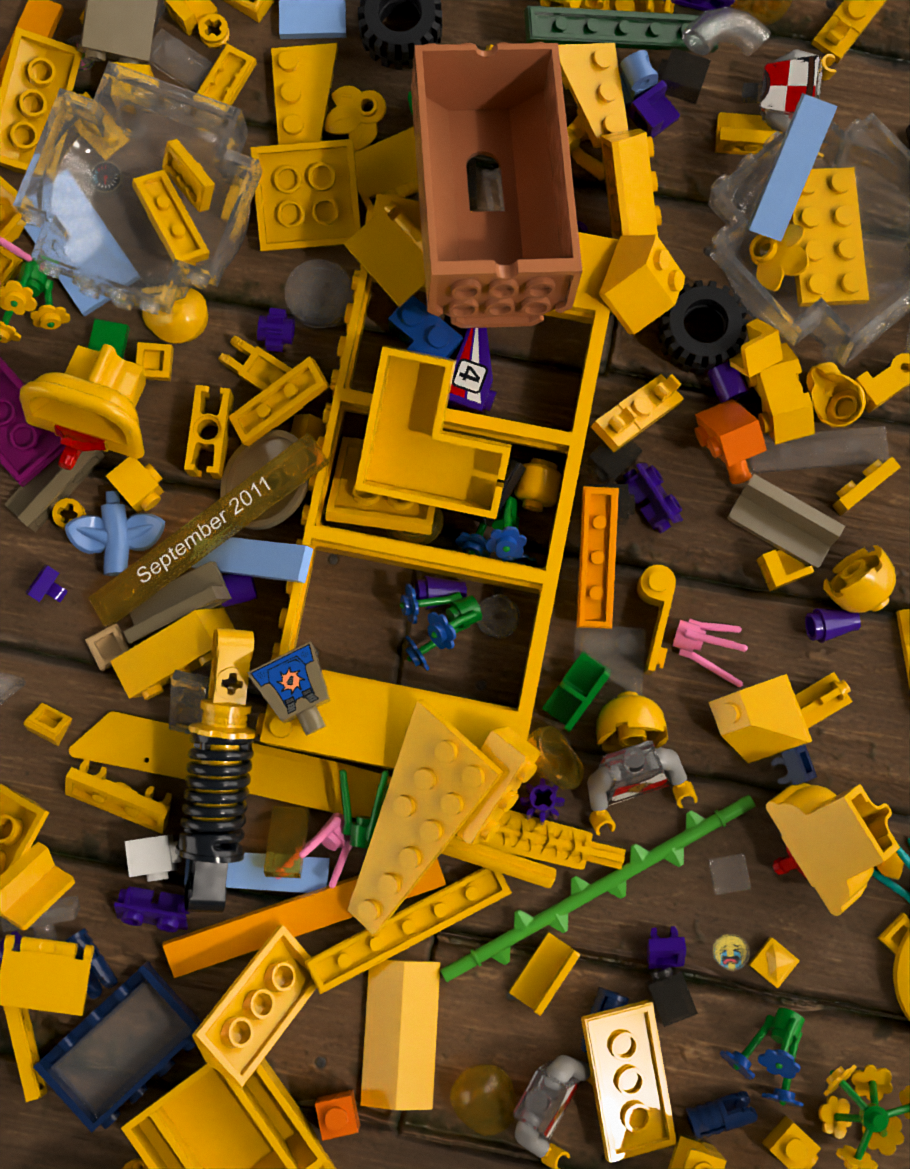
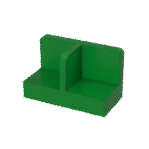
M583 650L542 709L565 725L564 729L570 732L610 677L612 670Z

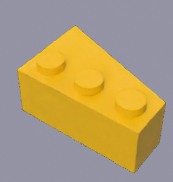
M225 609L194 610L111 660L110 662L128 698L143 696L144 700L151 699L164 691L163 686L171 682L173 684L191 676V671L211 664V647L215 628L235 629Z

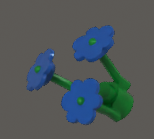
M778 1008L775 1017L771 1015L766 1016L763 1026L742 1053L734 1051L731 1054L729 1051L721 1050L719 1054L733 1069L749 1080L754 1079L755 1074L749 1070L752 1064L748 1058L766 1034L772 1031L771 1038L781 1044L780 1049L766 1050L765 1054L758 1056V1062L767 1067L769 1073L774 1075L780 1074L783 1077L781 1089L774 1088L773 1094L762 1093V1097L779 1102L782 1106L787 1104L803 1107L804 1103L796 1101V1094L789 1090L792 1078L801 1069V1066L795 1060L798 1045L803 1035L801 1030L805 1019L790 1009Z

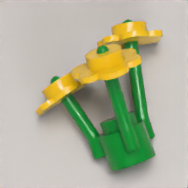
M36 261L22 263L17 281L10 280L6 283L5 287H0V307L6 310L0 321L1 343L21 340V335L16 332V329L8 325L13 312L17 315H23L25 311L35 310L37 301L33 297L39 296L41 292H44L45 305L40 306L38 311L31 312L33 325L44 329H56L61 324L70 321V314L66 313L64 307L55 308L53 306L52 288L54 282L47 279L48 269L43 264Z

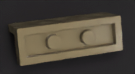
M100 450L83 451L71 470H65L58 465L59 455L24 487L20 486L7 500L5 506L36 533L52 515L55 504L61 499L68 498L103 460L105 455Z
M753 474L727 517L732 523L807 566L812 565L814 570L821 566L830 547L837 541L845 528V525L756 474Z
M210 561L129 603L127 609L134 626L123 631L128 643L139 644L194 610L212 609L232 599L216 562Z

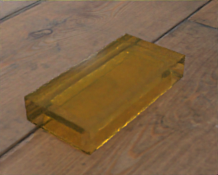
M273 806L263 871L265 877L301 878L304 858H300L299 853L305 848L310 814L308 807Z

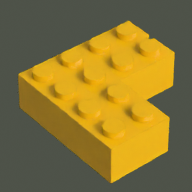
M387 345L382 346L354 490L492 519L497 518L504 483L497 482V480H505L512 445L443 431L457 360Z

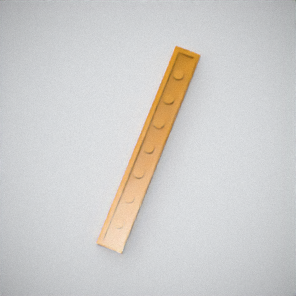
M438 858L405 899L446 885ZM359 875L337 882L335 888H330L328 885L164 941L162 946L173 977L177 978L259 950L278 925L281 924L288 929L293 937H297L354 917L347 910Z

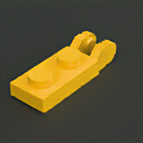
M235 335L230 340V343L236 350L249 356L247 361L242 365L233 357L221 353L218 358L224 366L237 373L241 379L261 392L292 369L260 347L256 346L255 348Z

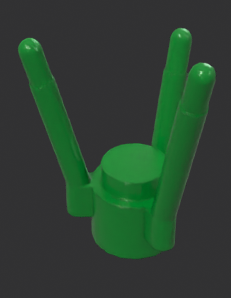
M342 769L339 773L344 815L342 834L350 835L349 845L368 849L389 784L387 785L389 772H382L371 817L356 816V822H352L346 770Z

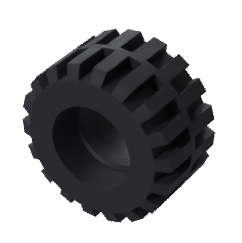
M360 0V7H358L360 39H362L365 51H370V57L375 62L380 58L382 66L389 68L390 64H395V70H403L402 65L408 64L409 68L412 69L415 45L438 44L441 42L442 11L440 0ZM396 12L409 13L419 20L413 28L403 32L390 30L382 24L386 17Z
M702 280L695 281L693 287L686 284L680 291L675 306L661 315L658 329H660L657 335L658 343H663L661 351L664 356L671 355L669 362L672 365L676 366L678 362L684 365L681 371L688 373L690 368L696 369L695 375H703L705 370L710 371L736 356L747 336L745 333L747 331L746 324L749 323V320L744 318L748 312L745 306L739 307L738 304L741 298L737 293L733 297L728 294L731 289L728 286L724 285L722 289L716 287L717 282L711 280L707 286H703ZM696 313L712 317L720 327L721 338L710 343L696 341L685 330L684 318Z

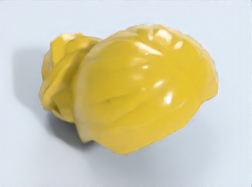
M832 362L819 363L810 368L806 383L811 393L813 408L820 421L832 428L846 427L856 421L863 414L866 404L865 392L860 384L849 376L841 374L836 364Z

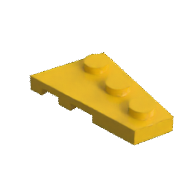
M615 43L558 45L564 87L566 90H570L578 106L577 114L593 147L601 148L600 135L628 131Z

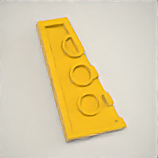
M338 43L271 48L278 145L322 141L323 126L328 109V98L334 76L333 70L338 53Z

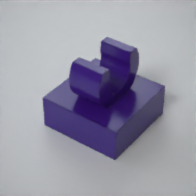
M45 564L25 593L38 602L47 594L60 603L68 591L54 582L59 572Z
M675 926L670 927V938H659L657 928L651 929L647 948L648 969L684 967L687 950L685 937H678V930Z

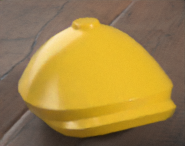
M166 286L154 290L147 297L142 309V318L146 326L160 339L174 344L186 343L196 339L205 330L208 323V309L206 301L199 291L187 286Z

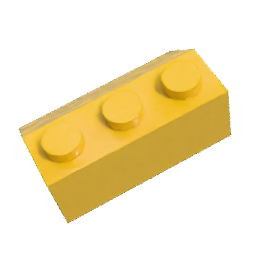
M642 129L600 135L612 238L619 240L620 236L654 234L658 236L657 226L662 225V216L659 205L654 204L653 192L658 191V180L656 172L651 171L650 158L654 157L652 137H647V132Z

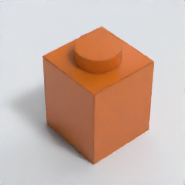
M353 1089L317 1098L315 1108L322 1141L359 1132L361 1125Z

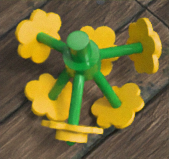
M855 1064L846 1070L840 1066L836 1070L830 1071V1076L826 1079L829 1086L823 1094L828 1096L840 1086L861 1110L859 1114H849L850 1104L847 1099L829 1096L826 1101L827 1104H822L818 1110L819 1118L823 1121L822 1129L824 1133L832 1134L836 1139H842L846 1135V1127H850L852 1122H860L863 1125V1136L858 1148L854 1149L851 1146L844 1145L843 1148L837 1149L836 1155L844 1161L847 1169H877L878 1164L871 1159V1155L866 1152V1148L868 1146L871 1150L879 1149L883 1155L890 1156L896 1151V1145H901L904 1142V1135L900 1132L902 1122L897 1116L904 1114L907 1119H910V1085L906 1086L899 1093L902 1106L885 1111L884 1108L879 1106V1101L883 1098L884 1094H889L893 1090L890 1070L886 1068L877 1069L874 1065L870 1064L864 1067V1071H855L857 1069ZM850 1076H851L852 1083L855 1085V1091H854V1089L846 1082V1080H847ZM866 1095V1098L870 1100L871 1103L866 1104V1102L860 1096Z

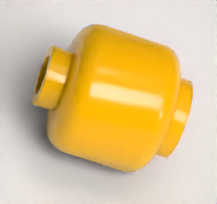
M533 458L530 463L523 464L526 470L514 488V495L523 502V508L534 512H542L543 507H552L556 504L563 476L557 470L558 466L555 463Z

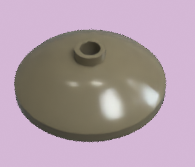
M271 430L249 447L242 443L230 457L221 479L220 495L227 515L239 525L253 530L274 527L290 517L300 506L308 491L312 461L305 444L296 436L284 430ZM261 477L264 478V480L266 481V483H267V485L269 486L270 490L267 489V487H266V485L264 484L263 480H262V482H261V484H260ZM253 483L256 485L257 489L259 490L262 496H259L258 492L254 487L253 490H251ZM243 490L247 491L252 498V503L248 506L244 505L240 499V493ZM243 492L241 495L242 499L246 504H249L250 498L247 493ZM232 498H237L238 501H239L237 511H239L241 508H244L242 511H240V512H239L238 514H236V515H235V508H236V505H237V501H236V500H232V501H231V504H232V505H231V506L229 505V502H230V500H231Z

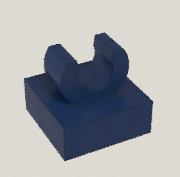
M805 744L781 752L782 756L775 758L771 762L772 766L784 764L788 769L787 776L778 779L779 784H787L792 781L793 785H798L817 777Z

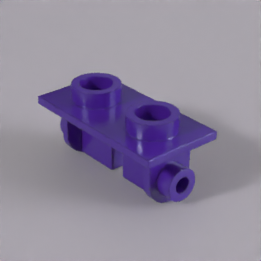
M638 463L636 466L640 471L639 473L632 469L623 475L626 481L624 485L636 504L647 497L651 503L640 510L653 530L657 529L661 534L672 527L668 521L671 520L673 523L683 521L679 514L682 512L679 502L672 494H666L661 486V483L664 482L663 478L653 465L648 466L647 463Z
M129 886L128 889L121 888L118 898L119 903L115 902L114 908L117 919H121L123 923L131 926H141L142 923L152 924L166 932H176L178 929L187 931L188 924L185 914L189 915L190 912L185 911L184 895L161 892L158 904L152 903L154 890Z

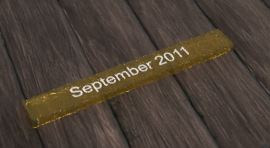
M306 433L88 597L103 626L109 627L121 620L330 464L314 437Z

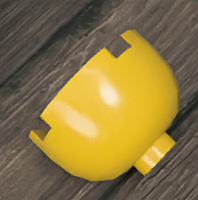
M873 545L875 551L868 552L864 547L850 554L832 569L834 573H837L832 581L829 582L827 578L823 583L824 591L843 610L850 613H865L871 610L876 612L888 604L889 596L892 594L896 584L895 567L890 558L878 545Z
M627 691L618 694L617 698L612 699L603 706L596 720L598 746L602 744V750L606 753H613L646 741H652L655 748H659L668 740L667 725L663 711L657 703L645 696L638 695L636 692Z

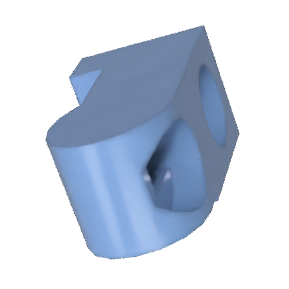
M646 50L634 52L620 63L622 68L620 79L625 109L630 108L634 100L658 83V73L652 68Z

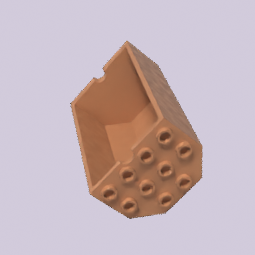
M500 42L495 44L492 50L488 51L478 49L476 44L473 43L444 45L428 43L425 45H415L411 94L427 312L437 317L442 314L451 317V324L459 328L534 326L544 321L543 314L555 309L556 312L562 313L571 309L582 274V263L558 43L510 44ZM478 155H486L495 159L499 164L504 211L470 212L466 165L471 158Z

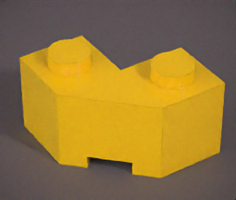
M787 342L781 344L783 360L750 378L745 375L747 385L754 387L761 398L762 413L758 414L761 430L763 433L769 434L775 445L815 434L811 397L809 392L803 393V388L799 381V374L802 373L798 357Z

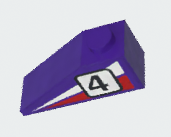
M468 328L456 359L447 408L483 415L484 410L491 411L497 392L492 391L493 375L487 328Z

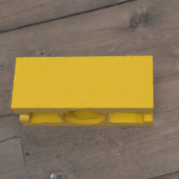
M196 385L184 470L191 477H202V470L197 469L201 450L214 451L213 466H207L206 473H210L213 479L221 480L225 469L231 425L228 416L232 414L234 395L230 388L220 387L221 405L219 414H205L206 400L210 398V387ZM208 426L217 427L218 433L214 438L210 440L201 438L204 428Z

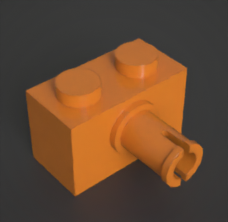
M733 398L695 414L698 427L695 428V434L700 445L709 448L714 458L718 457L726 464L729 481L732 484H741L751 478V472H749L746 459L767 451L759 420Z

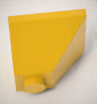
M787 674L708 702L721 736L747 763L812 742Z

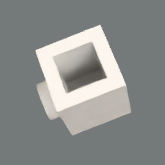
M173 835L125 841L129 877L146 875L147 882L169 879L168 871L177 870V863L182 861V857L175 853L178 841H174Z

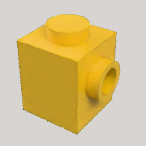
M132 457L126 458L106 475L108 480L137 513L142 510L148 511L161 500L160 495L165 492L158 484L163 478L150 463L144 467L138 459Z
M786 1115L762 1141V1144L788 1169H811L819 1158L817 1153L821 1150Z

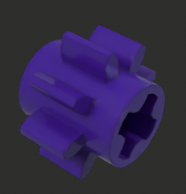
M270 308L269 315L259 316L257 340L265 342L266 350L283 352V345L293 344L295 319L287 318L286 309Z
M541 778L540 784L536 787L530 784L526 785L525 789L530 797L520 798V805L528 806L529 810L525 817L527 820L534 816L539 818L540 825H543L545 818L549 816L555 820L559 818V813L555 806L561 807L565 803L564 798L556 797L559 785L556 784L553 787L545 785L544 778ZM537 797L541 800L547 797L549 799L548 807L545 804L539 807L536 806Z

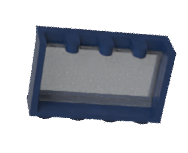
M148 960L47 1055L37 1062L33 1068L91 1133L100 1125L107 1129L121 1115L118 1108L127 1099L132 1104L136 1102L149 1089L145 1083L154 1074L160 1079L176 1064L172 1057L182 1048L188 1053L197 1045L192 1034L202 1022L154 970Z

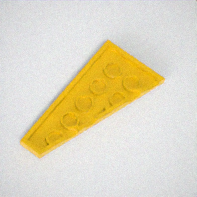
M424 699L418 700L347 910L372 935L380 932L504 773Z

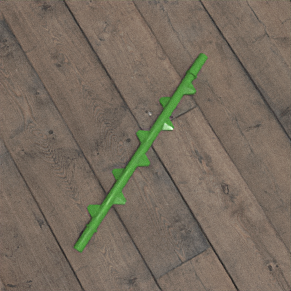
M748 794L720 811L715 810L714 814L706 819L692 810L687 812L685 831L650 851L636 843L631 845L630 862L623 865L621 870L616 869L592 884L574 876L571 878V896L534 917L520 909L515 911L514 928L476 950L471 949L469 954L442 968L440 971L445 981L449 982L477 965L479 967L482 966L481 963L489 958H493L503 965L510 962V946L547 925L561 933H565L568 931V913L607 891L620 899L626 896V880L663 859L677 867L684 865V847L721 826L723 828L726 827V823L756 807L753 799Z

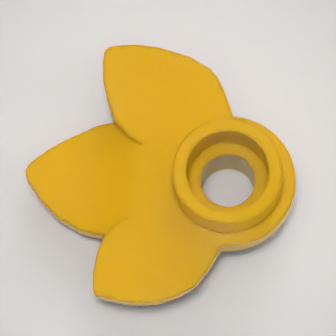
M354 86L340 87L331 94L337 106L327 115L324 130L335 135L348 134L349 139H353L354 152L366 148L376 138L377 123L382 120L386 113V101L380 93L374 90L362 92ZM372 101L374 104L372 110L365 112V104Z
M788 224L781 241L761 234L752 240L749 253L752 261L757 265V280L766 289L778 291L785 275L796 276L803 273L809 267V256L798 245L805 234L803 227Z

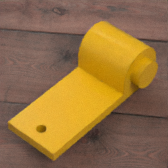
M664 565L648 567L637 582L636 590L638 596L644 602L659 607L643 672L646 675L654 673L657 664L659 668L663 669L668 650L661 647L676 587V578L674 573Z

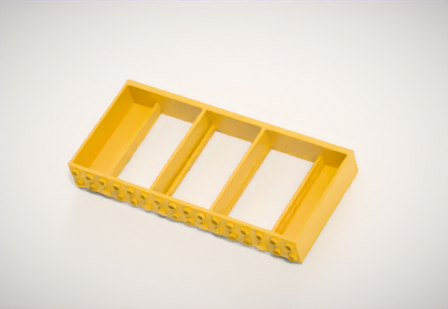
M377 193L375 205H368L365 224L377 215L390 201L394 200L398 208L389 215L390 219L393 221L400 213L404 212L421 230L419 201ZM578 232L582 274L573 307L562 313H558L554 309L543 314L591 324L571 431L567 432L447 408L443 425L444 431L566 454L544 568L322 525L346 411L369 416L373 393L351 389L373 282H376L361 264V270L355 269L351 290H354V303H347L344 323H347V336H340L337 356L340 357L339 370L333 369L330 389L333 390L332 403H326L323 414V423H326L325 437L319 436L316 446L315 457H318V471L312 470L309 478L308 491H311V504H305L302 511L301 525H304L303 530L305 532L303 539L297 538L296 541L297 545H306L313 548L305 583L287 581L286 594H289L290 602L288 608L283 607L280 613L278 628L282 629L283 634L281 643L275 642L271 660L296 648L316 550L539 594L517 708L322 670L330 701L317 708L326 727L306 736L298 718L283 723L271 706L267 704L266 713L260 712L256 725V731L261 736L260 742L270 746L394 770L416 703L421 699L430 704L479 750L492 730L507 726L527 741L610 309L600 297L599 292L618 239ZM425 286L422 287L419 291L426 292Z

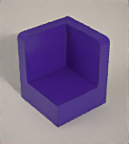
M664 80L634 100L629 112V117L636 126L646 131L647 137L651 136L652 139L675 123L680 117V113L665 96L668 85Z

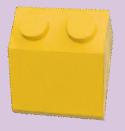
M657 234L620 236L599 295L627 333L636 334L675 306L679 293L684 287L685 275Z

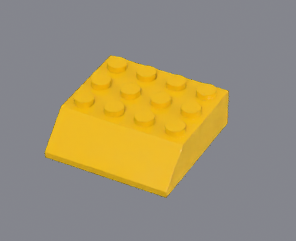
M265 1058L243 1087L236 1086L206 1063L121 1127L148 1169H318L329 1160L310 1122Z

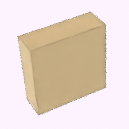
M117 623L85 639L101 671L112 667L110 661L130 649Z

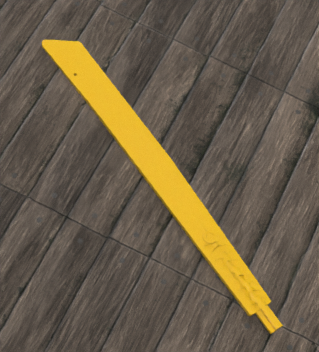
M115 711L105 715L69 748V754L74 758L184 780L188 775H195L187 771L188 762L198 761L188 756L189 749L195 748L194 743L190 741L189 728ZM252 743L254 755L250 759L252 770L248 772L251 776V782L246 786L249 789V794L331 813L343 814L339 773L340 770L344 769L347 773L352 817H371L382 774L348 764ZM391 776L388 777L387 785L391 781ZM512 810L503 812L498 820L500 827L489 841L478 842L479 844L510 854L579 870L585 869L586 862L621 870L626 849L591 841L593 836L591 832L545 820L544 824L540 825L539 818L532 816L527 820L525 818L526 814Z

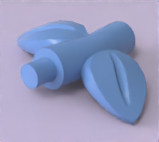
M119 491L105 492L106 504L101 505L102 517L83 515L74 518L65 525V532L70 542L84 553H101L105 550L103 575L123 576L128 574L129 549L145 551L151 548L163 534L165 521L149 513H135L127 518L125 505L120 504Z

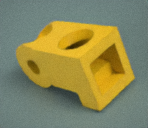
M909 353L897 355L885 367L884 371L874 378L866 371L855 379L865 392V409L868 413L909 386Z

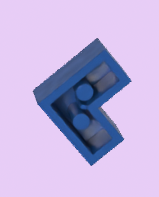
M414 296L400 308L398 307L388 318L389 331L408 346L406 350L454 359L460 351L463 337L440 317L427 312V307Z

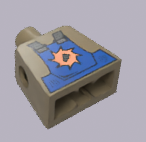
M311 641L247 672L250 679L283 723L298 718L306 736L326 727L317 707L329 702L330 697L316 649Z

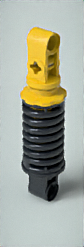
M215 628L211 647L212 662L208 699L201 700L200 708L203 709V718L201 722L189 725L190 741L194 743L195 748L189 749L188 756L198 761L188 762L186 767L189 773L195 775H188L185 778V784L190 788L184 791L183 797L190 802L182 805V812L186 816L181 818L180 824L185 830L180 832L178 845H176L175 853L178 856L190 859L188 879L184 892V908L186 912L223 913L226 904L228 863L239 862L244 859L245 852L242 845L238 842L242 841L245 836L242 827L246 824L244 813L248 809V803L245 800L249 797V789L246 786L251 782V776L248 772L252 770V762L250 760L254 755L252 743H254L255 737L258 736V731L248 727L246 722L248 719L247 715L251 713L252 708L251 704L246 703L249 680L247 672L250 671V662L254 651V633L249 630ZM231 675L236 679V682L229 684L227 689L221 682L222 679L226 680Z

